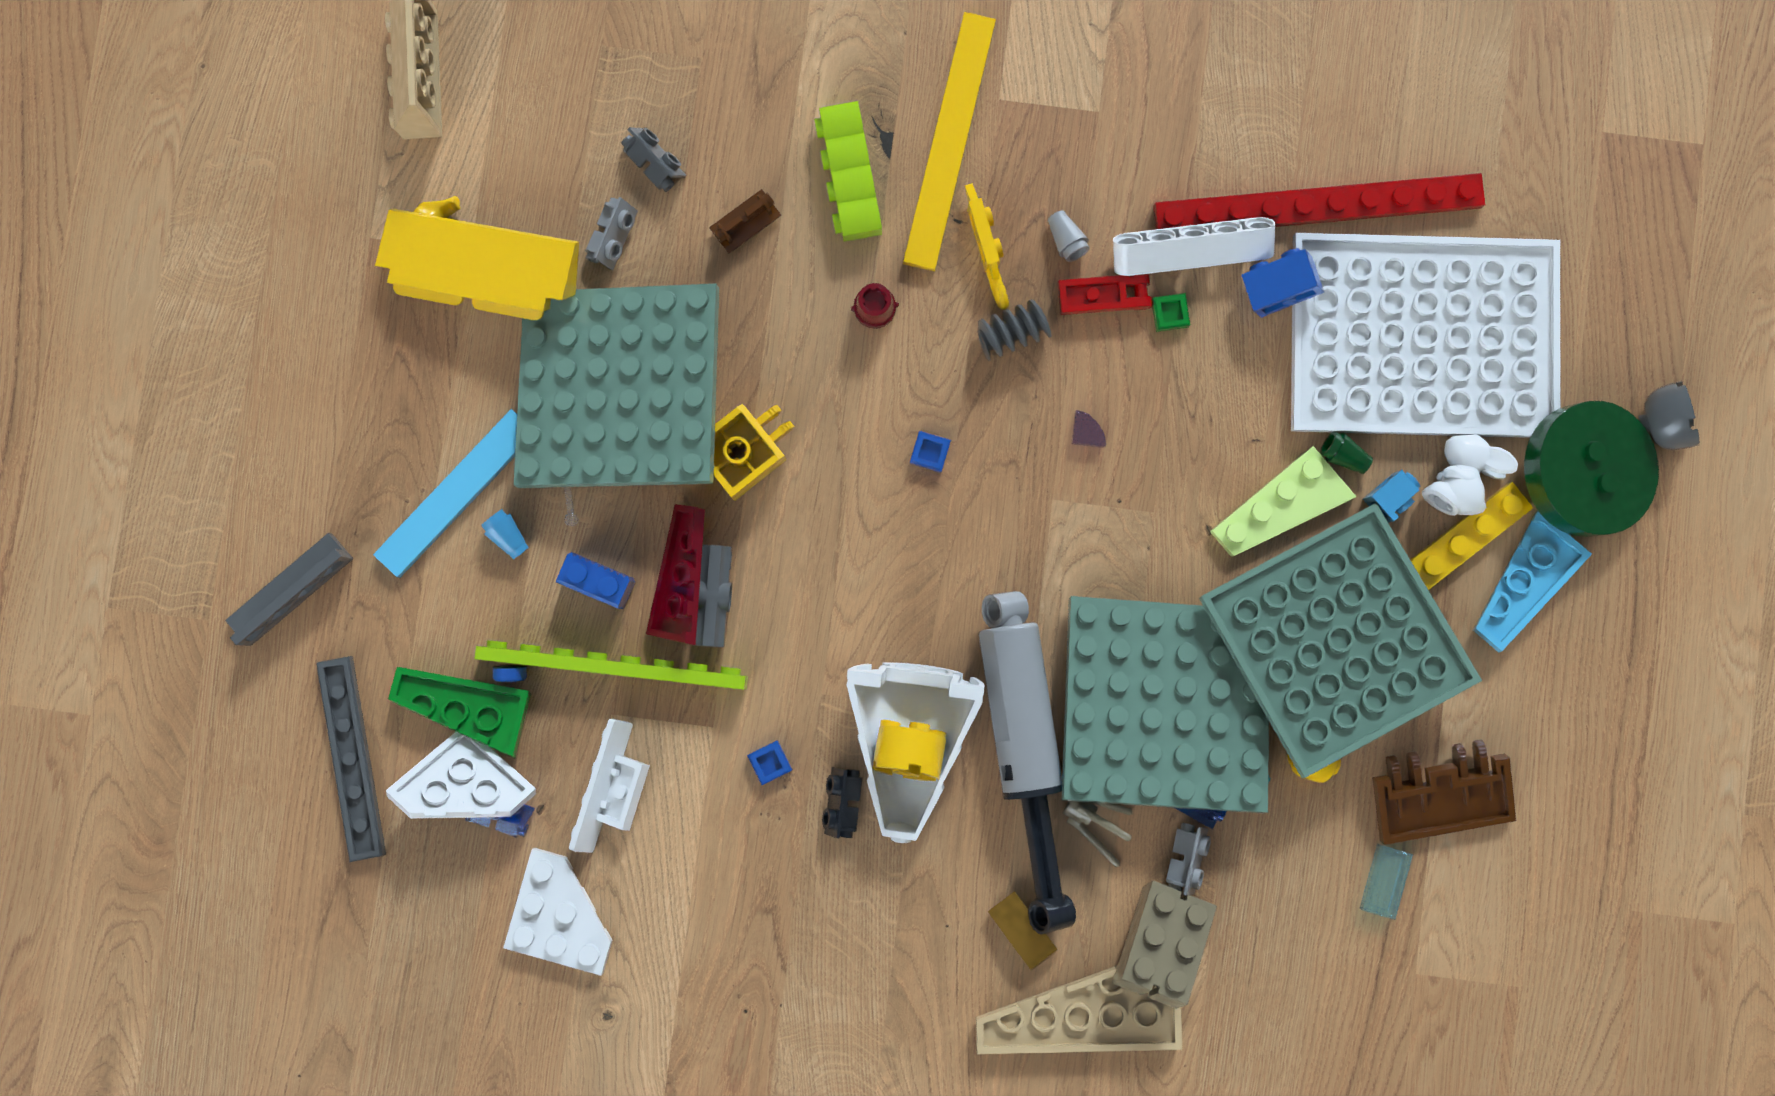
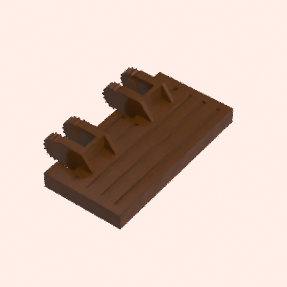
M1475 740L1472 744L1474 768L1468 769L1465 748L1461 743L1453 744V763L1424 768L1426 782L1423 783L1420 759L1415 751L1409 752L1406 756L1409 780L1406 781L1401 779L1400 763L1395 755L1387 756V775L1372 777L1380 841L1387 845L1516 821L1510 757L1505 753L1490 756L1492 770L1489 771L1487 748L1483 740Z

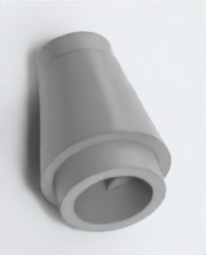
M1058 211L1048 218L1047 222L1050 225L1060 257H1065L1067 262H1072L1081 258L1089 251L1090 247L1087 244L1089 239L1070 217L1066 215L1065 211Z

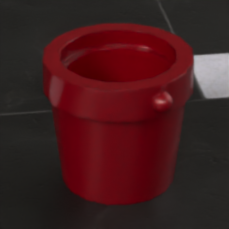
M871 283L858 292L851 311L855 313L856 318L862 325L878 329L885 327L892 321L899 303L895 302L893 294L885 286L879 283Z

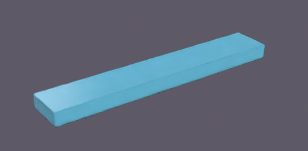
M509 410L373 554L396 577L401 578L515 457L517 413L514 410Z

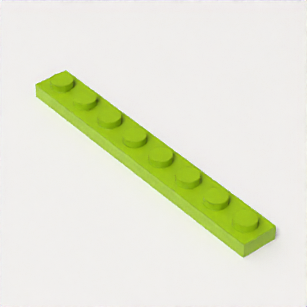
M487 640V646H476L474 659L742 690L747 689L748 676L740 675V668L721 666L720 673L708 672V665L687 663V669L674 668V661L654 659L653 665L640 664L641 657L621 655L620 662L607 660V653L587 651V658L575 657L574 650L554 648L553 654L540 653L541 646L521 644L520 650L507 649L508 642Z

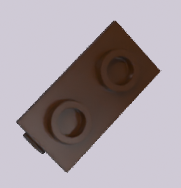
M761 189L710 226L709 229L727 253L730 254L782 215L774 206L775 203L768 193L765 194Z

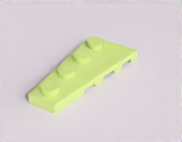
M1312 446L1210 532L1228 554L1233 557L1356 498V495L1316 448Z

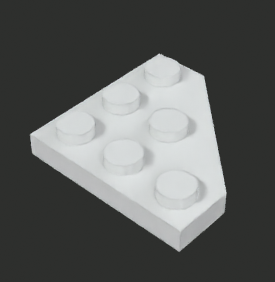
M455 732L386 790V795L410 819L511 817L536 795V788L490 747Z
M533 848L503 948L601 976L604 973L613 941L598 918L595 912L596 909L584 887L580 885L568 858L563 855Z

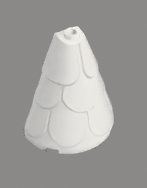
M869 663L853 666L847 671L848 681L846 685L859 732L857 735L869 774L867 783L882 836L891 837V840L897 843H909L911 840L916 841L944 789L943 782L962 748L961 744L983 703L985 685L975 677H970V682L963 680L962 672L935 666L910 663H882L879 669L871 670L872 664ZM881 720L896 721L901 723L900 727L909 728L910 722H919L930 725L932 730L946 732V745L939 780H913L903 778V775L893 773L891 776L872 769Z

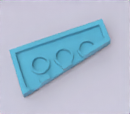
M1539 511L1535 512L1473 631L1498 653L1502 652L1592 553L1568 533L1550 524Z

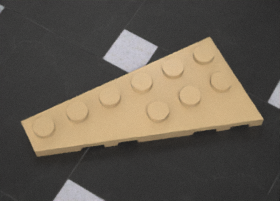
M1117 965L977 1016V1054L1182 1050L1181 1007L1175 1009L1148 998L1149 992L1140 995L1113 984Z

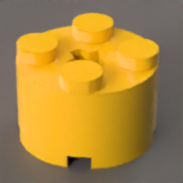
M881 720L872 769L891 776L893 773L903 775V778L913 780H939L946 745V732L932 730L930 725L919 722H910L909 728L900 727L901 723L896 721Z

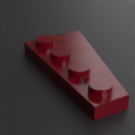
M674 505L646 629L647 635L696 645L705 509L694 506Z

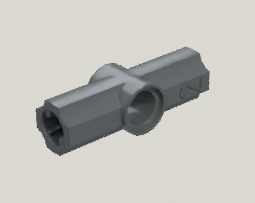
M703 545L696 633V645L725 646L727 612H730L732 599V583L730 582L732 547L720 545Z

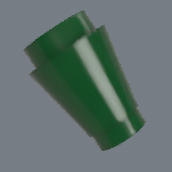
M1334 431L1329 434L1320 450V454L1325 456L1327 462L1361 474L1366 473L1373 462V457L1368 455L1366 451L1344 432L1339 434Z

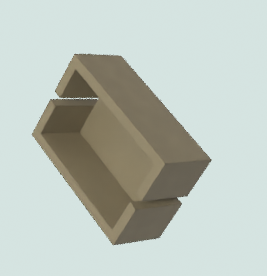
M1151 881L1142 888L1112 983L1140 995L1149 992L1148 998L1177 1009L1188 1005L1217 906L1191 895H1186L1180 899L1181 891L1156 881Z

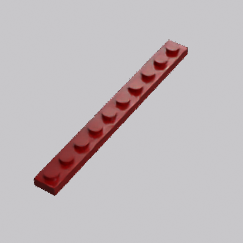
M1482 173L1163 201L1155 202L1153 208L1156 229L1260 217L1272 219L1275 221V227L1481 209L1486 204Z

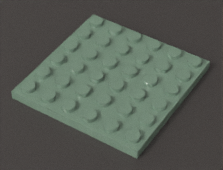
M714 283L576 289V293L572 297L564 300L551 299L550 309L544 311L541 319L529 320L522 318L514 486L517 488L713 484L719 320L718 285Z
M1377 503L1199 598L1302 779L1482 681Z
M1071 596L1068 602L1062 800L1268 813L1269 720L1205 608L1201 605Z

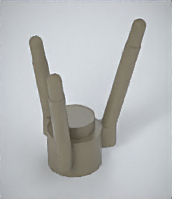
M1069 801L1063 811V814L1069 817L1067 823L1077 828L1115 867L1120 866L1119 860L1082 822L1088 825L1093 820L1115 835L1130 841L1131 835L1096 814L1098 807L1093 805V803L1127 815L1132 814V809L1120 804Z

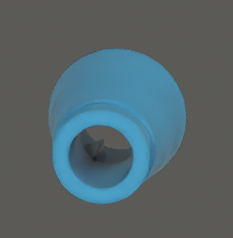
M503 509L499 510L481 525L486 531L484 535L510 555L513 560L529 548L511 514L507 515Z

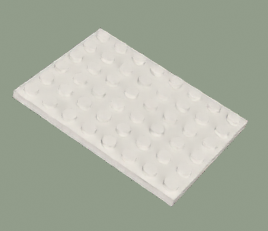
M1295 233L1293 235V249H1306L1312 256L1325 293L1292 305L1291 431L1446 436L1476 434L1484 437L1530 438L1535 428L1546 416L1560 409V240Z

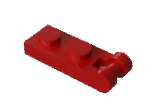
M1149 274L1059 280L1057 283L1060 315L1146 310L1153 307L1152 297L1148 296L1147 288L1150 285ZM1126 287L1134 288L1135 297L1127 298Z

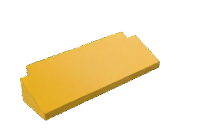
M390 209L388 210L375 266L390 269L387 283L393 284L395 293L401 296L449 305L463 303L464 297L471 298L472 305L477 310L529 320H539L543 317L544 311L550 309L551 299L564 300L575 295L579 242Z

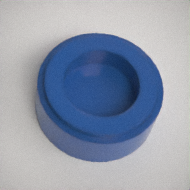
M498 665L492 667L494 681L517 682L524 681L527 678V666Z

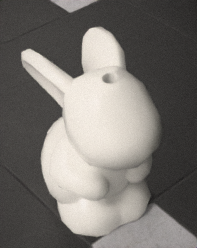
M1479 435L1452 436L1446 441L1444 449L1445 457L1450 466L1437 474L1438 482H1434L1424 488L1422 496L1432 507L1448 515H1476L1483 513L1487 507L1485 503V489L1479 473H1483L1493 479L1502 480L1506 477V474L1517 471V460L1510 452L1500 447H1490Z

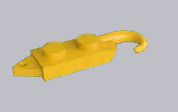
M973 183L964 185L968 200L967 212L993 297L997 306L1001 310H1006L1009 308V299L998 268L999 258L1004 257L999 238L993 239L990 227L994 226L990 207L984 208L982 198H978Z

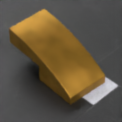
M1015 891L988 911L1031 971L1058 951L1047 934H1038L1032 928L1028 918V908Z

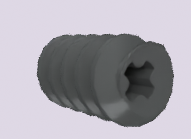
M1032 299L1027 302V311L1022 305H1016L1015 316L1010 310L1006 309L1002 312V320L996 314L990 316V325L984 319L978 321V337L988 361H991L990 351L993 349L1001 357L1003 356L1004 345H1007L1014 352L1015 341L1017 340L1024 347H1027V336L1029 335L1037 343L1040 342V331L1042 330L1049 338L1052 336L1043 310Z

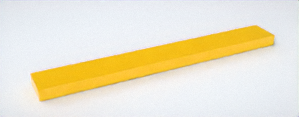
M964 12L903 260L904 265L935 272L996 19Z

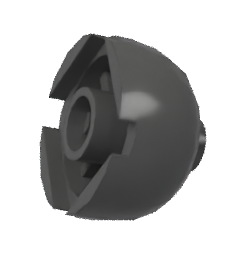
M1683 381L1667 384L1653 391L1644 403V414L1639 415L1638 420L1646 428L1654 443L1670 450L1699 446L1698 429H1691L1694 426L1693 419L1696 417L1686 386L1683 385Z

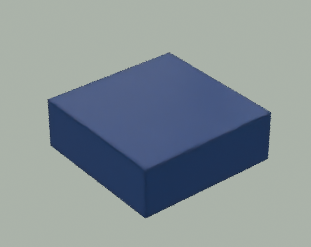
M919 431L910 464L941 473L951 440Z
M778 740L747 755L761 785L793 770Z

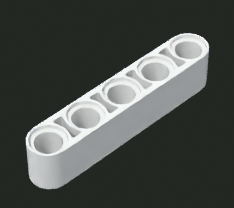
M1260 217L1119 234L1113 238L1114 272L1118 275L1133 276L1266 260L1274 256L1275 221Z

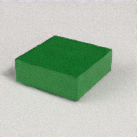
M1186 293L1152 298L1156 332L1189 328L1191 324Z

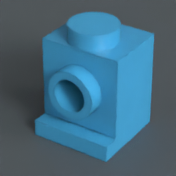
M1400 470L1387 477L1365 496L1363 500L1368 506L1377 503L1387 522L1390 523L1399 518L1395 511L1401 514L1415 502L1411 497L1419 491L1420 484L1413 475Z

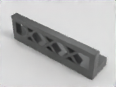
M327 533L225 620L235 632L230 639L235 645L252 646L352 561L353 557L333 534Z

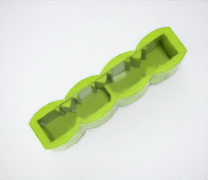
M855 101L819 108L820 118H815L814 121L817 138H824L826 146L825 150H820L823 170L830 169L832 181L826 182L829 202L836 201L838 213L832 214L835 234L842 233L843 242L882 235L880 213L859 103Z

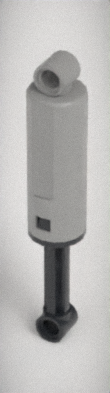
M1013 591L989 594L984 598L981 606L982 616L985 623L991 629L981 630L979 632V641L1004 800L1021 799L1036 893L1035 901H1032L1029 905L1028 918L1032 928L1042 935L1072 927L1076 920V909L1071 898L1062 893L1047 795L1062 792V775L1039 627L1035 622L1024 623L1029 614L1027 599L1021 592Z

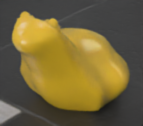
M453 196L440 201L422 202L413 212L447 218L460 210V200L457 196Z

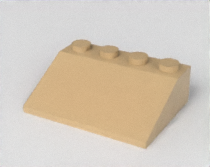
M389 0L390 12L385 14V23L388 32L391 33V44H387L386 47L388 62L390 65L392 64V76H388L387 81L389 94L393 96V108L389 109L391 128L403 139L442 137L438 11L431 0Z

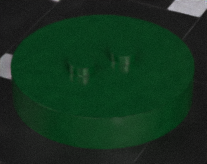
M1586 401L1557 409L1538 424L1526 448L1524 475L1532 502L1550 524L1571 535L1592 537L1624 531L1644 516L1656 494L1659 465L1656 449L1649 433L1633 414L1614 403Z

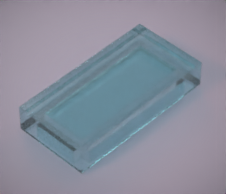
M1377 844L1360 905L1361 910L1396 920L1413 854Z

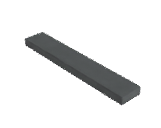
M353 656L317 662L349 861L354 862L386 855Z

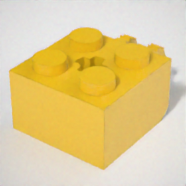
M741 404L715 424L714 476L734 501L787 460L785 455L776 446V443L793 430L795 426L792 422H784L769 436L763 429L766 424L778 417L782 411L778 405H774L755 419L748 409ZM738 446L740 449L747 448L742 459H731V456L734 455L732 452L734 447Z

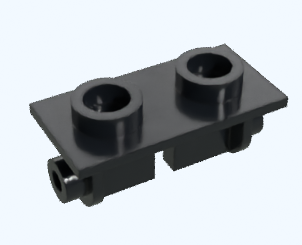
M832 767L831 775L828 776L826 781L828 804L822 816V825L825 829L824 834L840 839V837L853 838V832H857L859 808L849 807L848 800L860 801L863 777H859L860 770H844Z

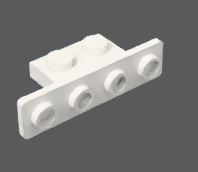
M616 719L608 720L602 734V742L597 758L592 766L591 778L586 793L582 798L581 810L571 833L569 850L592 853L595 849L602 823L621 830L630 831L650 765L624 756L633 727L632 723Z

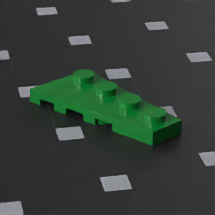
M397 667L388 699L392 703L515 759L531 693L522 689Z

